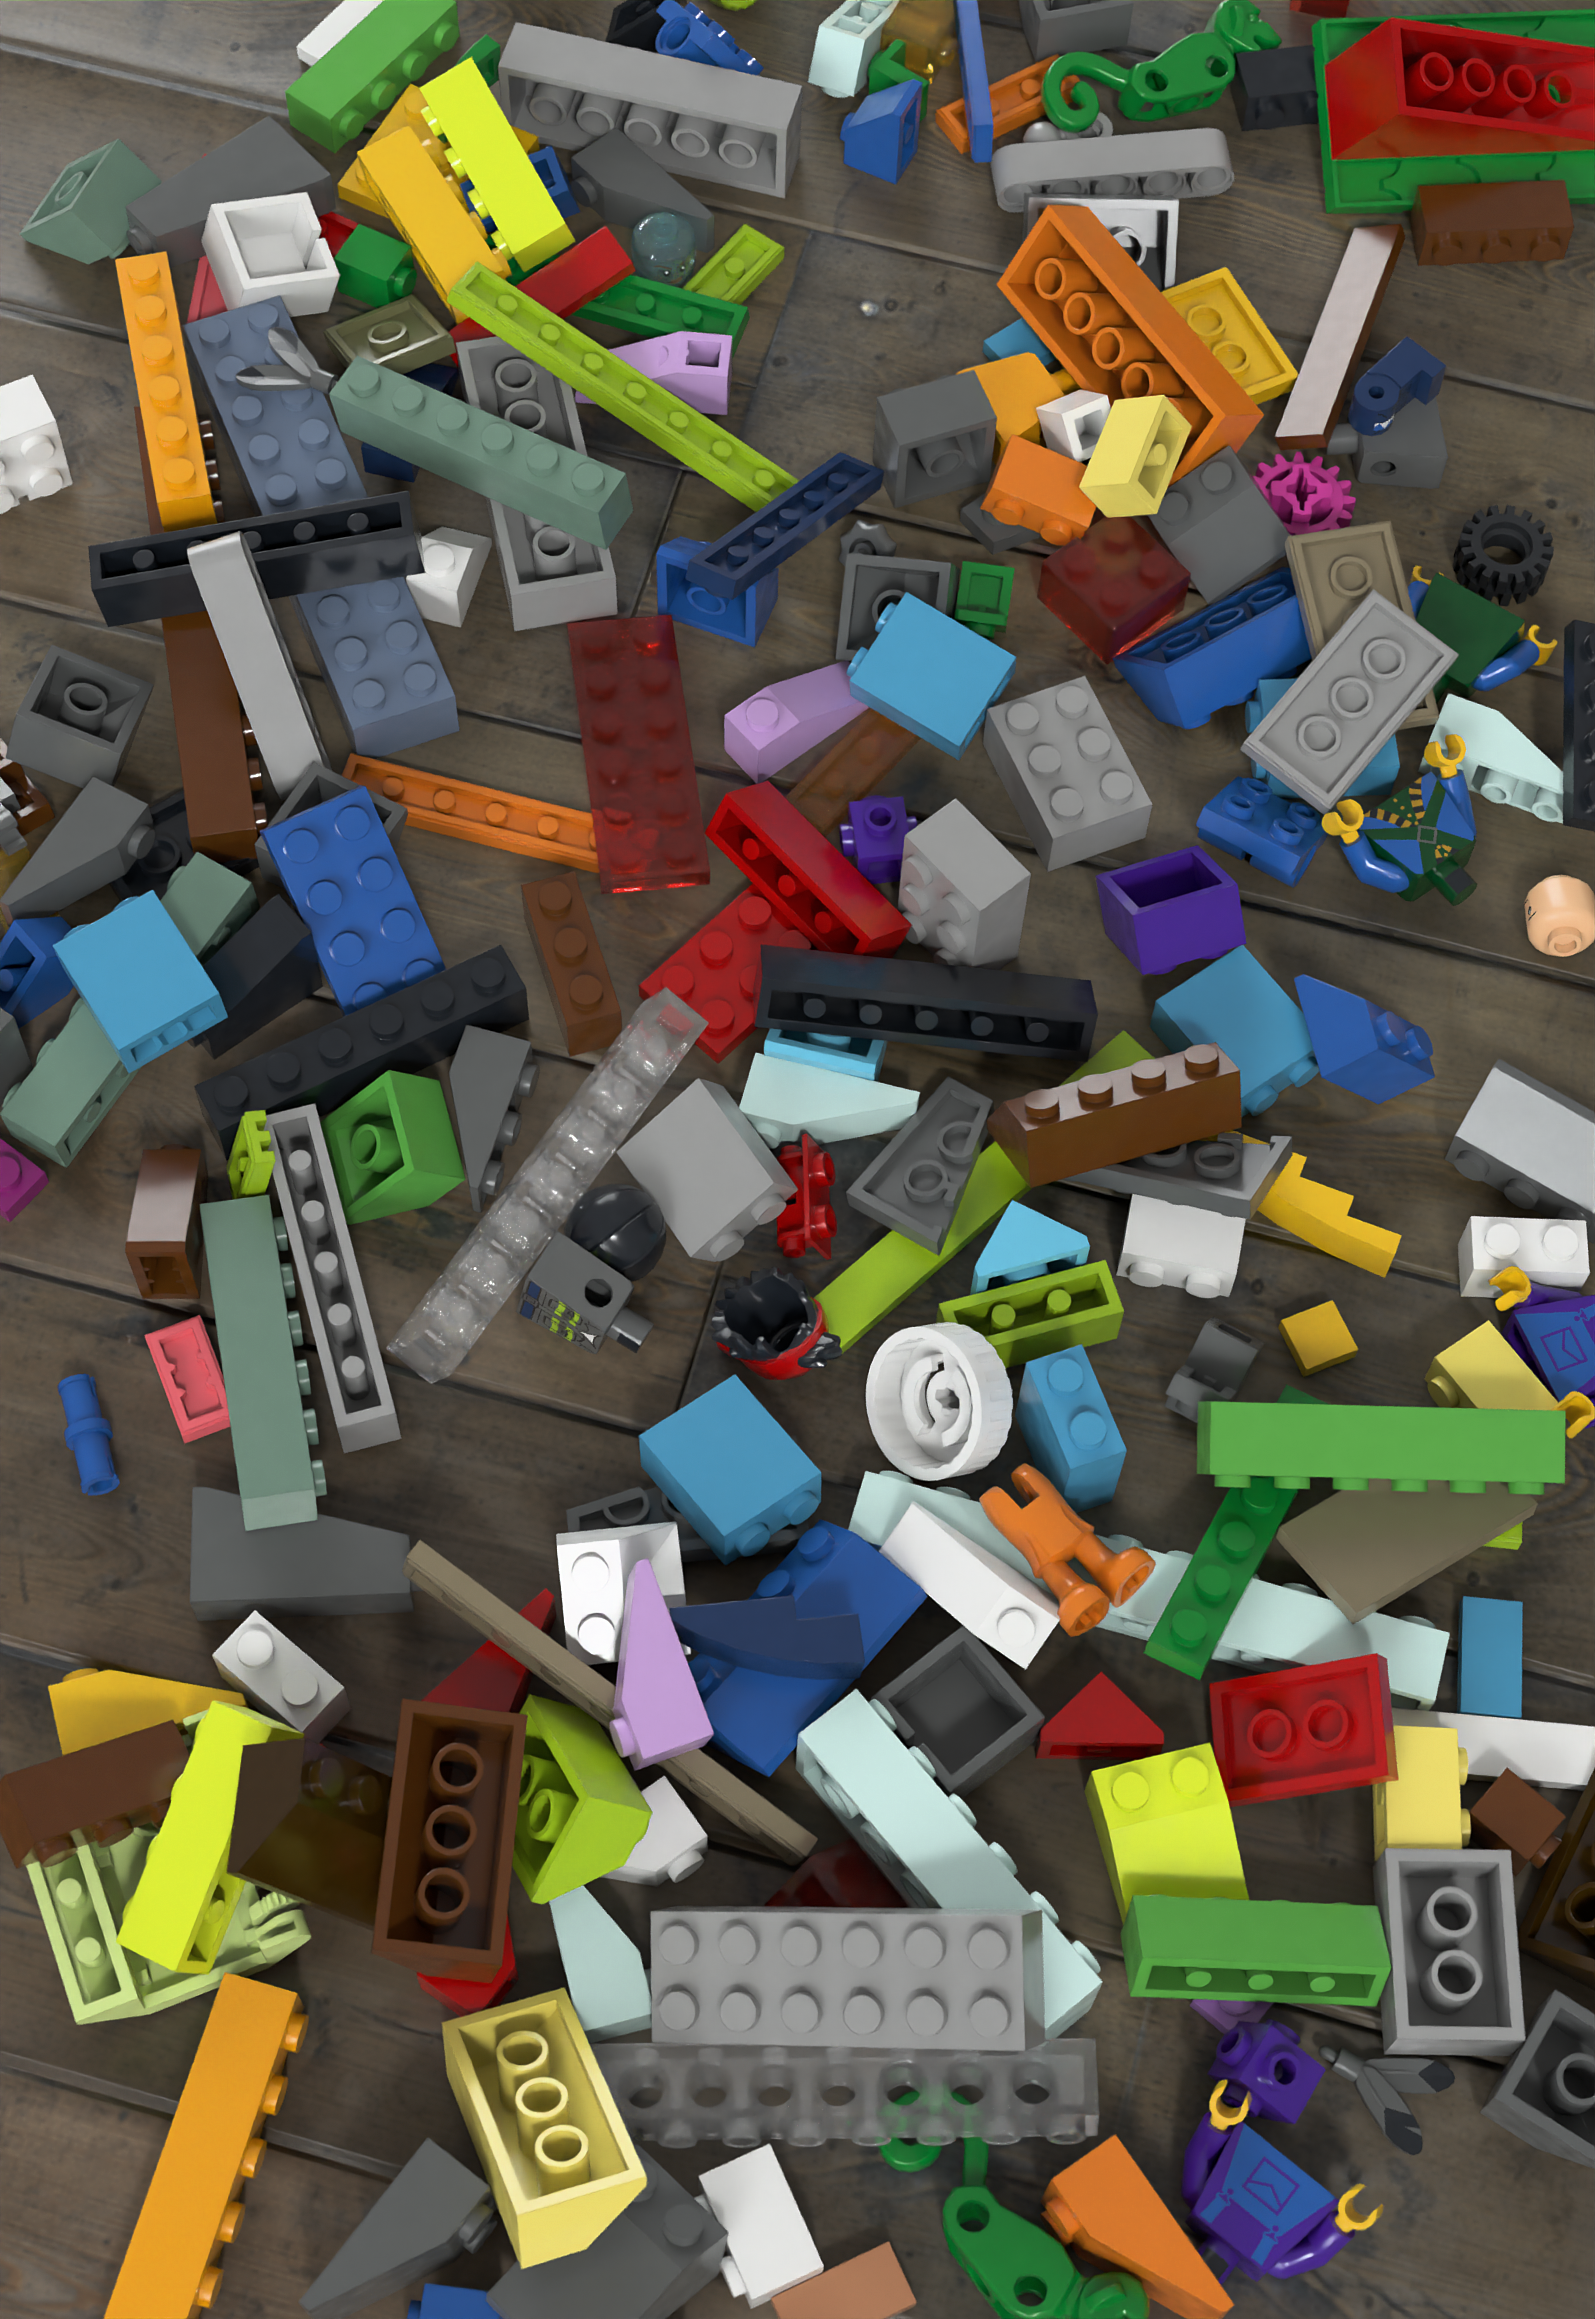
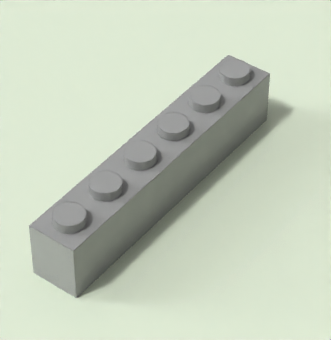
M311 1104L266 1115L267 1122L264 1131L269 1130L271 1136L268 1151H274L276 1160L272 1172L344 1454L401 1439L391 1392L316 1105Z

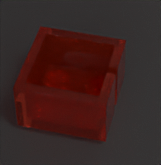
M1105 516L1085 531L1084 541L1076 537L1042 561L1037 598L1108 665L1113 661V657L1130 649L1184 610L1191 573L1131 516L1112 518Z

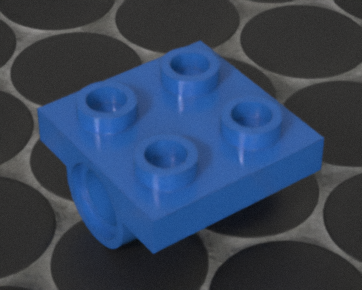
M664 0L656 10L666 21L656 38V49L660 54L720 68L733 69L756 76L764 69L744 49L740 50L734 43L735 39L714 20L711 21L693 3L689 2L683 8L674 0Z
M1237 776L1203 807L1196 826L1200 827L1197 835L1199 839L1239 860H1242L1247 853L1251 854L1250 866L1292 888L1298 884L1315 852L1323 845L1328 835L1323 830L1322 819H1320V815L1316 810L1302 803H1289L1272 794V789L1262 781L1253 778L1243 779L1240 776Z

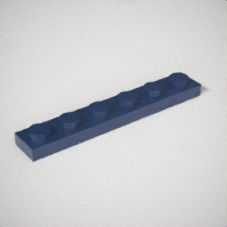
M839 452L690 559L686 580L704 587L713 596L733 600L879 491L885 471Z

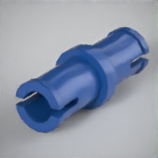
M77 1374L67 1377L59 1382L57 1386L68 1424L64 1431L66 1445L70 1450H74L81 1479L82 1493L85 1494L87 1492L91 1496L106 1494L113 1491L120 1484L109 1446V1441L113 1437L111 1425L108 1420L102 1417L95 1388V1378L93 1376L89 1378L88 1374Z

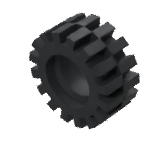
M1498 505L1490 506L1486 515L1482 510L1474 513L1472 521L1468 519L1463 527L1453 556L1455 557L1453 572L1459 571L1456 578L1459 585L1462 586L1469 582L1468 590L1476 594L1479 591L1484 593L1483 598L1490 602L1493 597H1498L1499 606H1509L1512 596L1517 604L1525 602L1528 594L1533 597L1538 592L1540 585L1543 584L1554 552V547H1550L1553 541L1550 532L1543 534L1546 525L1541 519L1532 524L1530 520L1533 513L1524 509L1521 517L1514 515L1516 506L1509 505L1506 506L1504 514L1499 513ZM1494 546L1508 548L1515 552L1522 562L1515 565L1497 563L1486 555L1484 549Z

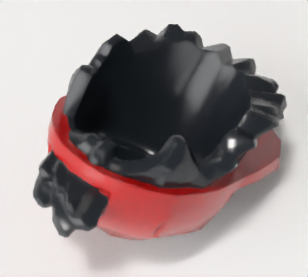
M777 1266L771 1269L763 1268L760 1271H751L750 1279L741 1276L735 1288L724 1289L725 1299L717 1300L715 1303L718 1310L714 1311V1318L711 1321V1326L716 1330L712 1335V1339L716 1341L721 1351L742 1361L747 1368L762 1378L770 1380L794 1379L805 1375L812 1368H825L828 1363L827 1360L836 1359L843 1353L840 1347L841 1339L839 1336L829 1333L828 1319L821 1303L809 1296L806 1285L802 1280L798 1281L792 1273L784 1275Z

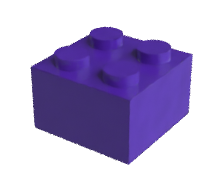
M1198 845L1095 875L1105 934L1142 975L1148 973L1154 975L1165 974L1174 970L1178 964L1198 958H1218L1225 955L1231 948L1247 944L1238 884Z

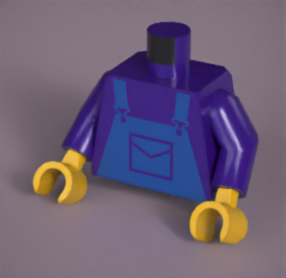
M1507 1267L1488 1280L1490 1286L1495 1285L1504 1293V1295L1495 1300L1498 1310L1506 1311L1512 1306L1518 1308L1511 1313L1501 1334L1557 1400L1558 1404L1551 1410L1566 1411L1565 1421L1568 1420L1571 1426L1566 1429L1565 1434L1569 1438H1574L1582 1429L1595 1427V1295L1583 1296L1579 1292L1530 1282L1527 1275L1518 1267Z
M1228 2080L1219 2081L1214 2088L1209 2102L1211 2112L1203 2116L1184 2151L1181 2196L1185 2204L1191 2209L1185 2223L1205 2240L1197 2252L1221 2286L1236 2266L1257 2282L1266 2273L1276 2278L1287 2279L1324 2266L1354 2238L1355 2229H1366L1380 2218L1383 2213V2205L1381 2204L1370 2216L1360 2215L1353 2207V2197L1365 2187L1364 2184L1353 2186L1340 2200L1337 2199L1242 2122L1247 2115L1252 2101L1251 2093H1247L1242 2106L1229 2108L1223 2104L1220 2098ZM1339 2203L1338 2211H1332Z

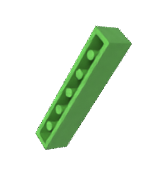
M1198 1402L1197 1474L1215 1475L1214 1486L1251 1487V1476H1274V1488L1310 1489V1477L1333 1478L1332 1489L1369 1490V1478L1391 1479V1491L1428 1492V1480H1450V1492L1486 1493V1481L1508 1482V1494L1545 1495V1483H1565L1566 1411Z

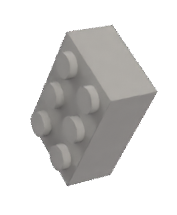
M1086 676L987 709L983 746L1047 872L1146 837L1152 802Z
M956 798L905 835L897 910L912 924L905 937L914 944L920 943L933 956L934 963L1000 970L1018 956L1031 873Z
M1385 1848L1373 1866L1375 1906H1378L1392 1967L1380 1996L1384 2054L1510 2056L1525 2041L1511 1850Z

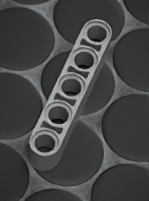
M1215 128L1011 144L998 149L992 155V162H990L998 205L1008 212H1024V193L1165 195L1181 199L1220 194L1226 191L1234 181V172L1226 137L1222 131Z
M241 531L188 548L187 554L194 578L276 792L280 799L284 801L290 796L313 762L332 771L252 553Z

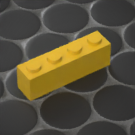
M408 125L358 151L357 155L367 185L403 241L412 246L413 257L458 325L469 317L446 301L450 290L476 262H479L505 281L506 277L512 275L501 250L497 247L490 250L485 242L488 239V235L477 213L472 211L467 214L461 205L465 202L464 197L452 175L444 178L438 170L441 167V162L430 141L426 139L420 142L411 126Z

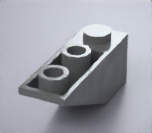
M466 1025L449 1071V1078L473 1211L481 1213L488 1194L495 1196L500 1189L505 1169V1163L500 1162L505 1146H514L518 1139L522 1124V1114L517 1112L523 1096L529 1098L533 1096L539 1078L540 1066L533 1064L530 1041Z

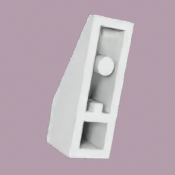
M914 1501L879 1551L880 1554L919 1585L925 1593L975 1636L1024 1669L1030 1664L1060 1620L1057 1614L1059 1603L1053 1595Z

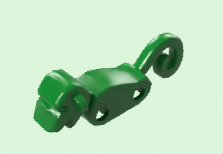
M1224 0L1209 18L1204 33L1189 34L1174 43L1153 61L1135 64L1129 70L1093 53L1077 51L1060 56L1051 64L1044 75L1041 85V101L1052 123L1068 133H1080L1089 129L1095 122L1100 110L1097 94L1090 85L1083 81L1077 82L1070 92V97L1077 103L1079 110H1072L1067 106L1061 94V83L1063 79L1072 75L1087 76L1120 91L1118 108L1127 118L1133 121L1149 123L1207 109L1220 99L1225 88L1232 82L1235 75L1236 53L1278 49L1282 39L1267 22L1258 18L1260 9L1249 0ZM1212 92L1209 97L1204 96V93ZM1146 102L1152 103L1150 111H1140Z
M943 2087L918 2088L904 2093L885 2109L878 2121L876 2142L882 2158L897 2171L911 2173L925 2169L938 2159L943 2149L944 2133L941 2128L933 2125L927 2126L924 2129L921 2139L917 2143H905L899 2134L910 2121L923 2115H941L952 2121L959 2129L964 2144L963 2186L954 2187L945 2200L943 2207V2233L950 2254L1000 2319H1149V2296L1139 2280L1127 2272H1108L1089 2278L1083 2277L1075 2269L1065 2248L1059 2241L1037 2225L999 2204L986 2186L989 2146L984 2120L976 2107L963 2095ZM975 2220L981 2222L985 2228L973 2233L965 2231L961 2228V2225L966 2221ZM1024 2293H1034L1043 2302L1037 2306L1030 2307L1021 2304L1017 2297Z

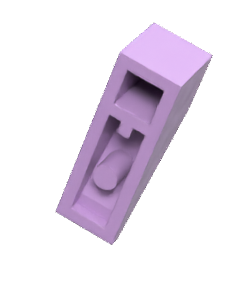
M842 661L766 686L724 715V750L756 784L765 781L870 708L850 696L849 680L851 677L846 674L850 665L849 661Z
M649 1558L636 1562L628 1576L613 1708L615 1720L609 1723L611 1736L617 1752L622 1758L629 1755L634 1770L703 1747L714 1735Z

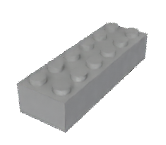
M515 22L498 65L501 110L510 125L538 136L539 143L577 152H580L616 127L666 172L785 198L800 156L801 85Z
M498 336L456 343L460 384L465 403L587 456L570 385ZM485 496L514 631L617 614L616 576L609 547L607 550L602 549Z
M674 1906L651 1911L652 2042L1002 2051L1029 2050L1045 2043L1042 1909Z

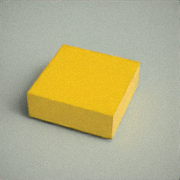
M1333 1300L1280 1321L1278 1329L1303 1377L1354 1358L1357 1354L1358 1348Z

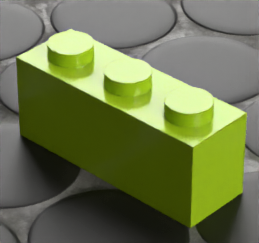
M1103 1260L939 1303L936 1323L956 1322V1324H964L971 1327L972 1330L983 1335L989 1344H992L999 1358L1003 1361L1005 1368L1081 1344L1083 1347L1117 1339L1124 1309L1107 1262Z

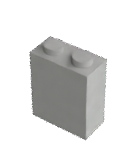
M701 1078L695 1080L617 1151V1154L643 1191L659 1206L665 1222L689 1256L697 1259L716 1262L733 1256L744 1245L745 1241L743 1238L758 1224H766L778 1217L786 1208L785 1201L798 1190L724 1086Z

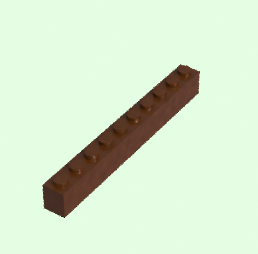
M195 399L211 491L221 490L216 459L207 460L206 451L215 450L210 418L200 420ZM138 406L134 407L150 535L164 533L156 500L141 407ZM222 500L213 501L217 524L226 522ZM206 610L161 618L189 835L194 855L199 852L218 864L245 858L255 859L257 854L254 844L261 836L260 831L269 825L265 802L255 804L253 791L263 790L258 757L249 758L247 746L257 745V740L247 714H242V701L209 614Z

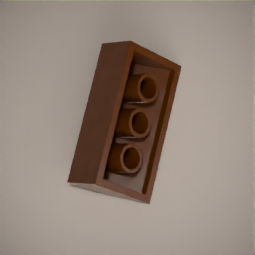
M1216 1042L1207 1045H1194L1182 1052L1157 1059L1141 1060L1129 1067L1104 1074L1087 1075L1076 1082L1047 1090H1034L1026 1096L1005 1101L986 1120L987 1130L1028 1186L1033 1188L1241 1128L1240 1070Z
M402 1699L373 1929L372 1954L427 1976L491 1983L502 1966L528 1715Z

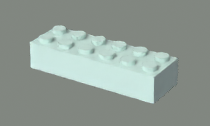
M855 1689L798 1734L796 1770L910 1908L1042 1909L1045 2043L1028 2050L1034 2057L1091 2009L1102 1984L1101 1979L1097 1976L1101 1968L1091 1952L1081 1942L1076 1940L1070 1944L1055 1926L1059 1922V1918L1049 1902L1037 1891L1029 1895L1014 1877L1018 1872L1017 1867L1007 1852L996 1842L988 1846L976 1832L973 1826L977 1824V1821L965 1802L956 1794L947 1797L934 1782L933 1778L936 1776V1771L927 1757L915 1746L908 1750L892 1732L896 1729V1724L886 1708L876 1699H872L868 1703L861 1693Z

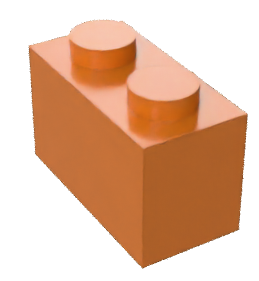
M1012 434L999 456L980 509L992 513L995 519L1004 524L1021 525L1040 533L1043 539L1052 544L1069 545L1076 548L1090 526L1096 505L1079 488L1087 465Z

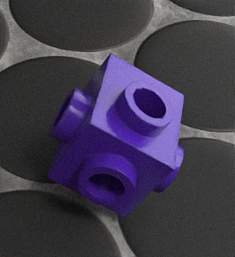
M875 795L866 797L861 801L849 802L848 823L839 824V841L842 855L844 857L851 856L853 866L871 884L900 881L904 837L918 826L915 816H906L903 796L886 798Z
M1268 2019L1265 2024L1238 2021L1236 2026L1230 2029L1220 2040L1216 2050L1217 2058L1207 2075L1217 2083L1224 2079L1228 2080L1223 2098L1233 2108L1242 2106L1247 2093H1251L1252 2101L1247 2116L1256 2118L1258 2115L1261 2119L1295 2124L1326 2069L1298 2047L1300 2038L1294 2031L1275 2020Z

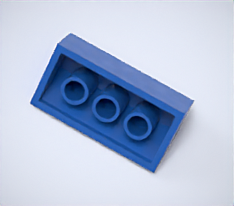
M1281 567L1113 657L1118 671L1156 719L1160 722L1180 726L1182 729H1192L1207 723L1211 719L1210 713L1225 705H1237L1249 700L1254 696L1253 690L1257 688L1259 680L1287 679L1297 672L1296 666L1312 659L1291 571L1287 567Z
M820 1519L813 1528L800 1537L797 1546L779 1566L762 1579L758 1589L748 1600L794 1596L797 1620L859 1614L865 1659L864 1670L928 1596L919 1585L858 1534ZM699 1653L694 1660L688 1663L714 1735L705 1745L768 1777L797 1746L798 1734L825 1714L855 1680H816L776 1676L741 1668Z

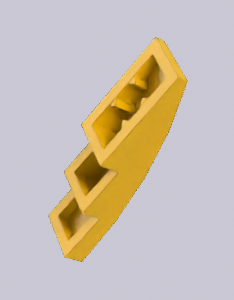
M1230 1130V1131L1223 1132V1133H1238V1132H1235V1131H1233V1130ZM1219 1134L1199 1140L1218 1141ZM1243 1134V1143L1268 1144ZM1292 1152V1157L1257 1210L1280 1227L1326 1253L1385 1278L1402 1235L1347 1216L1354 1196L1300 1177L1307 1157Z

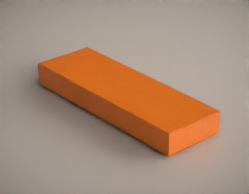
M1058 53L988 86L993 117V139L1046 115L1041 101V85L1048 68L1060 57ZM1076 75L1062 80L1061 94L1066 104L1073 102L1070 92L1074 85L1080 81ZM963 97L936 110L935 119L936 124L961 154L971 150Z

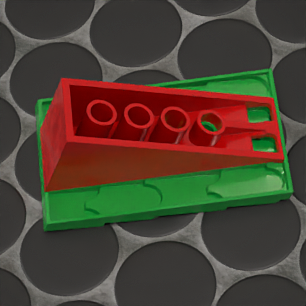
M1595 9L1320 19L1311 26L1313 47H1315L1314 65L1316 91L1318 94L1320 141H1322L1324 188H1326V192H1324L1326 214L1401 213L1403 211H1411L1418 186L1565 180L1570 204H1595Z

